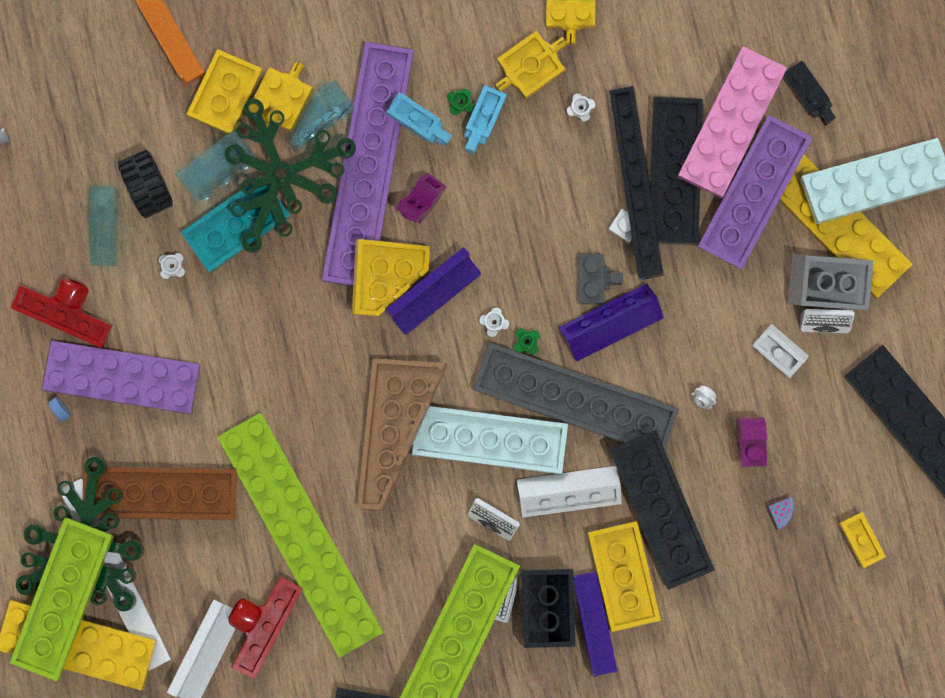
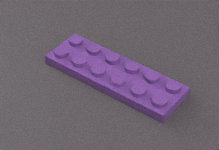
M768 115L701 239L698 248L742 270L813 137Z
M51 341L42 390L192 415L200 364Z

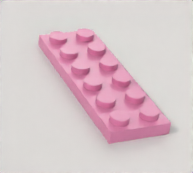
M744 46L742 47L678 178L721 199L723 198L787 67Z

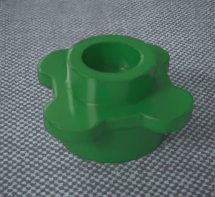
M463 89L448 93L447 99L451 103L450 112L453 115H458L464 111L468 113L473 111L474 104L470 101V90Z
M522 328L516 331L517 343L514 345V350L519 353L536 354L539 350L537 341L540 338V333L537 330L529 332ZM526 339L530 341L528 344L525 343Z

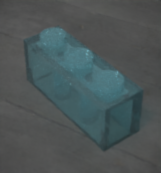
M235 129L175 174L196 203L200 199L202 201L208 199L214 193L213 190L217 186H224L233 179L232 175L238 170L244 171L249 167L243 163L231 165L225 159L226 148L233 144L241 146L244 153L254 157L251 149L243 139L238 137ZM232 150L230 152V157L234 159L238 158L239 152L237 150Z

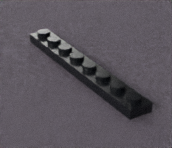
M634 86L609 90L639 280L661 277L664 276L635 88Z

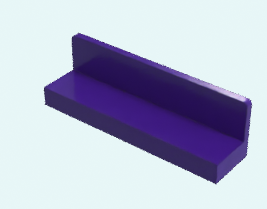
M463 247L389 306L386 312L403 334L407 335L481 276V271L472 262L470 254Z
M645 284L560 326L559 330L569 345L575 361H579L663 319L664 316L657 296L649 285Z
M597 572L573 575L574 593L592 677L618 672Z

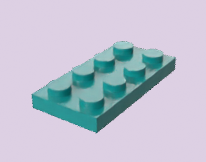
M249 184L244 188V190L251 191L253 189V185ZM269 185L256 189L250 195L239 191L180 232L209 273H212L244 250L242 239L246 234L251 233L261 207L246 212L243 217L237 218L232 215L231 206L235 202L243 203L268 193ZM278 199L281 209L287 221L289 218H291V215L283 206L281 201ZM237 205L233 211L236 214H241L243 207ZM272 211L260 235L261 238L278 227ZM249 238L247 240L248 246H251L256 242V239Z

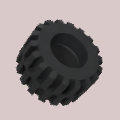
M145 149L118 162V169L141 216L148 218L173 206V199L153 156L148 150Z

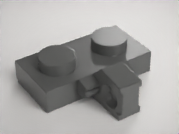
M604 254L578 255L579 304L603 305L604 291L610 290V285H622L623 273L610 272V267H604Z

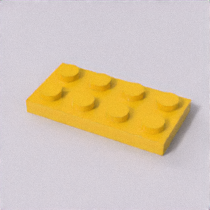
M637 521L588 532L611 632L661 621Z

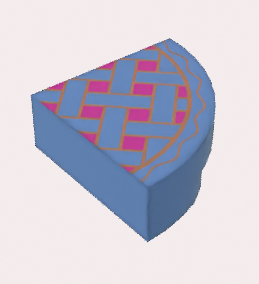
M792 497L768 506L777 530L784 527L792 517L794 510Z

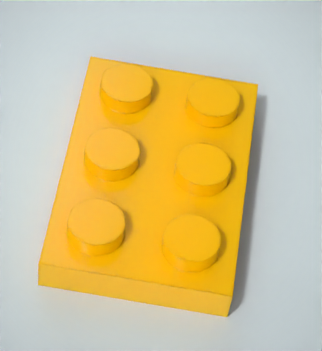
M217 49L186 114L187 117L233 136L244 112V105L250 99L263 72L262 68Z

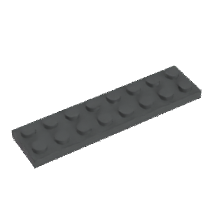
M493 343L488 345L473 391L621 443L656 429L664 449H666L679 408Z

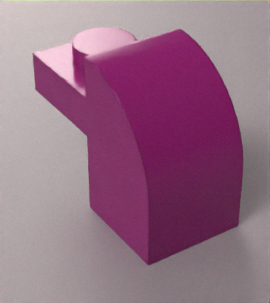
M427 172L418 179L410 194L400 200L396 209L407 220L420 224L437 204L447 186Z
M737 418L736 435L737 444H740L741 467H766V440H768L765 418Z

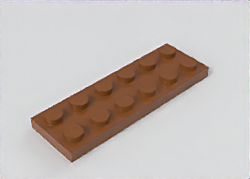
M85 467L83 477V503L85 499L86 486L88 480V474L85 471ZM91 467V470L94 472L98 469V467ZM107 467L106 473L99 477L95 504L104 499L107 492L113 488L120 489L124 497L120 503L113 504L96 518H103L107 514H116L119 519L236 520L237 469ZM116 491L111 494V498L114 501L119 498Z

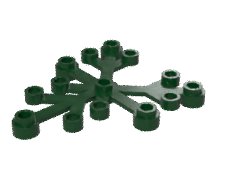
M250 99L244 105V113L247 118L254 121L257 131L252 130L250 125L242 123L237 127V135L241 139H249L264 145L271 164L244 153L243 148L236 144L226 148L225 159L231 165L243 163L266 173V175L253 180H243L241 191L244 194L250 195L256 189L271 184L268 193L243 203L235 202L231 206V213L237 218L243 217L246 212L261 207L251 233L246 234L242 239L243 249L248 253H256L261 249L262 240L260 235L271 211L278 225V234L282 237H288L292 233V225L286 221L277 199L280 188L287 201V210L291 214H298L302 209V203L296 199L291 184L316 194L318 200L323 204L334 202L337 190L333 185L328 183L319 185L295 174L308 168L316 167L329 173L333 178H340L344 173L343 165L337 162L330 163L328 160L338 156L343 159L351 158L356 151V145L350 138H342L338 141L336 147L323 151L325 145L329 144L331 135L326 130H320L316 134V143L310 157L291 165L281 162L273 140L279 126L284 123V114L279 110L273 111L270 114V123L267 128L262 116L264 113L262 102L258 99ZM256 104L259 110L256 113H252L249 110L250 105ZM275 114H279L282 117V120L278 123L272 120ZM242 127H246L249 129V133L243 136L239 130ZM320 134H326L328 136V140L326 142H321L318 139V136ZM344 143H347L351 146V150L349 152H344L342 150L341 146ZM237 150L239 157L236 159L231 158L230 152ZM334 166L341 168L339 175L333 174L332 168ZM279 169L285 171L286 175L284 178L277 177L276 172ZM249 182L253 185V189L245 191L243 185ZM324 189L331 190L332 195L329 198L323 196L322 191ZM292 202H297L299 209L293 211L289 205ZM235 206H242L243 212L236 214L233 211ZM282 225L289 226L290 231L287 234L281 233L280 227ZM249 238L256 239V246H248L247 240Z
M91 457L85 463L88 480L84 503L76 493L75 486L71 481H61L57 486L58 493L67 497L81 517V523L88 526L92 525L94 518L113 504L120 503L124 497L120 489L113 488L107 492L104 499L95 504L99 477L103 476L107 471V463L101 457ZM93 462L98 464V469L95 472L91 470ZM65 483L70 487L67 493L62 490ZM114 491L119 495L116 501L111 498V494ZM58 506L53 511V516L57 521H62L63 523L64 518H60L58 515L60 509L65 510L64 518L74 520L67 506ZM107 514L103 517L102 522L94 528L104 532L114 529L120 523L119 517L116 514ZM110 516L115 520L113 526H109L107 523ZM39 524L29 525L24 531V538L31 545L43 542L55 543L58 533L48 532ZM32 530L37 532L36 539L30 537ZM130 540L125 544L112 542L108 552L123 554L125 559L135 561L143 556L144 546L138 540ZM130 546H133L135 548L134 555H130L128 553V548ZM27 552L22 555L21 564L24 567L39 566L41 568L33 574L22 575L17 579L16 589L20 594L30 595L37 591L38 582L41 581L49 557L37 556L33 552ZM28 555L32 556L33 562L31 565H29L26 562V557ZM104 563L96 582L95 591H93L90 598L91 602L94 605L104 604L108 599L106 593L108 587L115 597L114 605L119 611L125 612L133 609L136 605V596L131 591H123L116 579L124 584L132 583L136 579V572L131 568L123 570L110 568ZM126 571L131 573V579L129 581L125 580L124 573ZM24 580H26L29 583V588L27 590L23 589L22 582ZM98 592L103 596L101 602L95 599V595ZM121 597L127 599L126 606L120 604Z

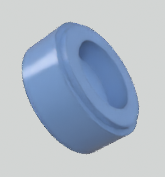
M58 397L53 398L48 405L51 411L62 422H65L72 416L70 410Z

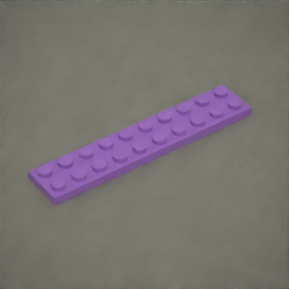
M365 42L348 138L354 141L356 151L351 158L344 159L343 162L344 173L339 184L322 278L323 282L353 287L356 240H381L401 124L385 113L397 93L400 92L405 96L407 94L414 50ZM347 144L345 152H349L351 150V146L349 144Z

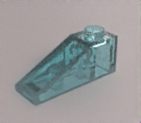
M336 80L331 84L330 82L323 84L317 90L318 93L315 94L290 141L294 152L313 140L320 130H327L353 111V102Z
M90 186V265L116 266L120 193L116 187Z

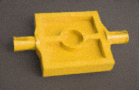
M547 0V29L566 31L567 44L570 45V36H572L571 43L576 45V31L583 28H596V0Z
M537 31L529 35L497 58V62L504 70L506 77L494 84L496 89L502 92L510 85H513L525 99L529 98L565 72L564 66L558 60L557 52L568 45L566 40L564 41V38L560 37V39L550 45L542 39Z
M295 61L289 74L281 73L270 67L266 72L253 99L260 100L264 106L262 116L267 128L270 123V114L275 110H279L285 117L284 123L279 128L293 132L314 91L312 86L298 79L304 68L303 64ZM252 104L249 110L252 113H256L259 107L256 104ZM275 114L272 120L278 123L282 120V117L279 114Z

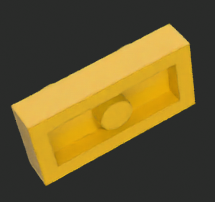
M863 512L838 523L862 569L886 557Z

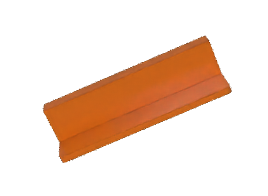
M135 0L183 86L185 87L205 76V72L163 0Z

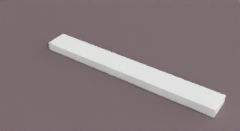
M83 478L73 482L76 493L83 500ZM69 485L62 488L65 493L70 489ZM62 496L67 507L70 509L73 519L81 523L79 514L67 497ZM94 518L91 527L94 528L99 525L103 518ZM107 553L104 561L107 567L122 570L127 568L120 554ZM128 571L124 573V578L127 581L131 579ZM116 579L123 591H131L136 596V605L133 609L125 612L119 611L128 632L157 640L149 671L172 660L135 583L124 584ZM107 587V589H108V591H109V593H110V595H111V597H112V599H113V601H114V598H115V597H114V595L111 593V591L109 590V588ZM121 597L120 604L126 606L127 599Z

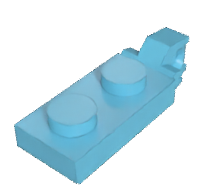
M484 85L465 129L464 137L469 139L465 152L474 155L479 143L485 145L498 119L507 94Z
M400 92L396 94L385 113L429 143L435 141L444 146L452 136L441 128L443 124L440 122V118Z

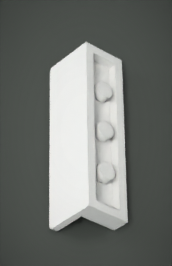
M615 466L517 480L522 518L622 504L621 484Z
M213 600L167 691L168 694L180 698H202L236 630L228 622L233 608Z

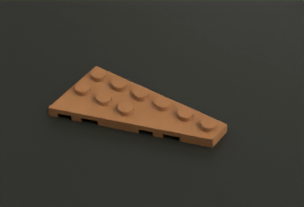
M373 358L357 508L385 510L448 364Z

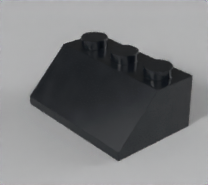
M573 569L522 570L523 648L576 647Z

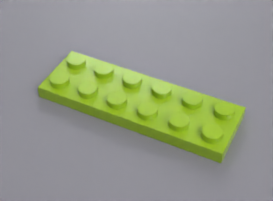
M64 518L10 664L54 681H60L114 535L70 518Z

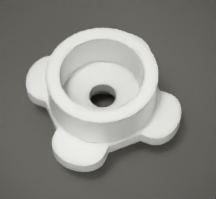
M581 94L573 95V102L567 108V114L580 118L582 122L588 121L590 118L589 113L595 107L594 100L588 99Z
M180 253L160 256L159 263L162 268L160 275L162 278L168 279L170 276L182 277L185 274V270L182 268L184 258Z
M493 308L487 315L480 317V324L486 327L488 330L487 334L490 337H495L497 332L509 327V321L504 319L499 308ZM493 320H496V321H497V323H496L495 325L492 324V321H493Z
M706 386L696 388L694 390L695 393L690 395L694 403L700 408L711 410L712 405L716 404V394Z

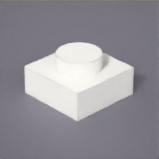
M621 209L608 231L629 244L632 240L629 215L627 211Z

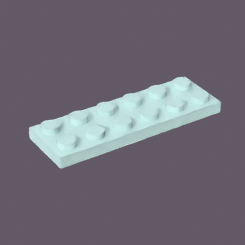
M935 138L803 175L800 178V182L815 223L820 224L945 188V155L939 139Z
M429 406L413 443L412 455L562 475L568 424Z

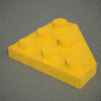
M364 239L356 240L352 315L377 317L384 312L390 304L403 295L419 278L429 271L430 246Z

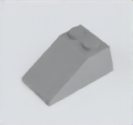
M793 254L788 304L869 310L873 261Z

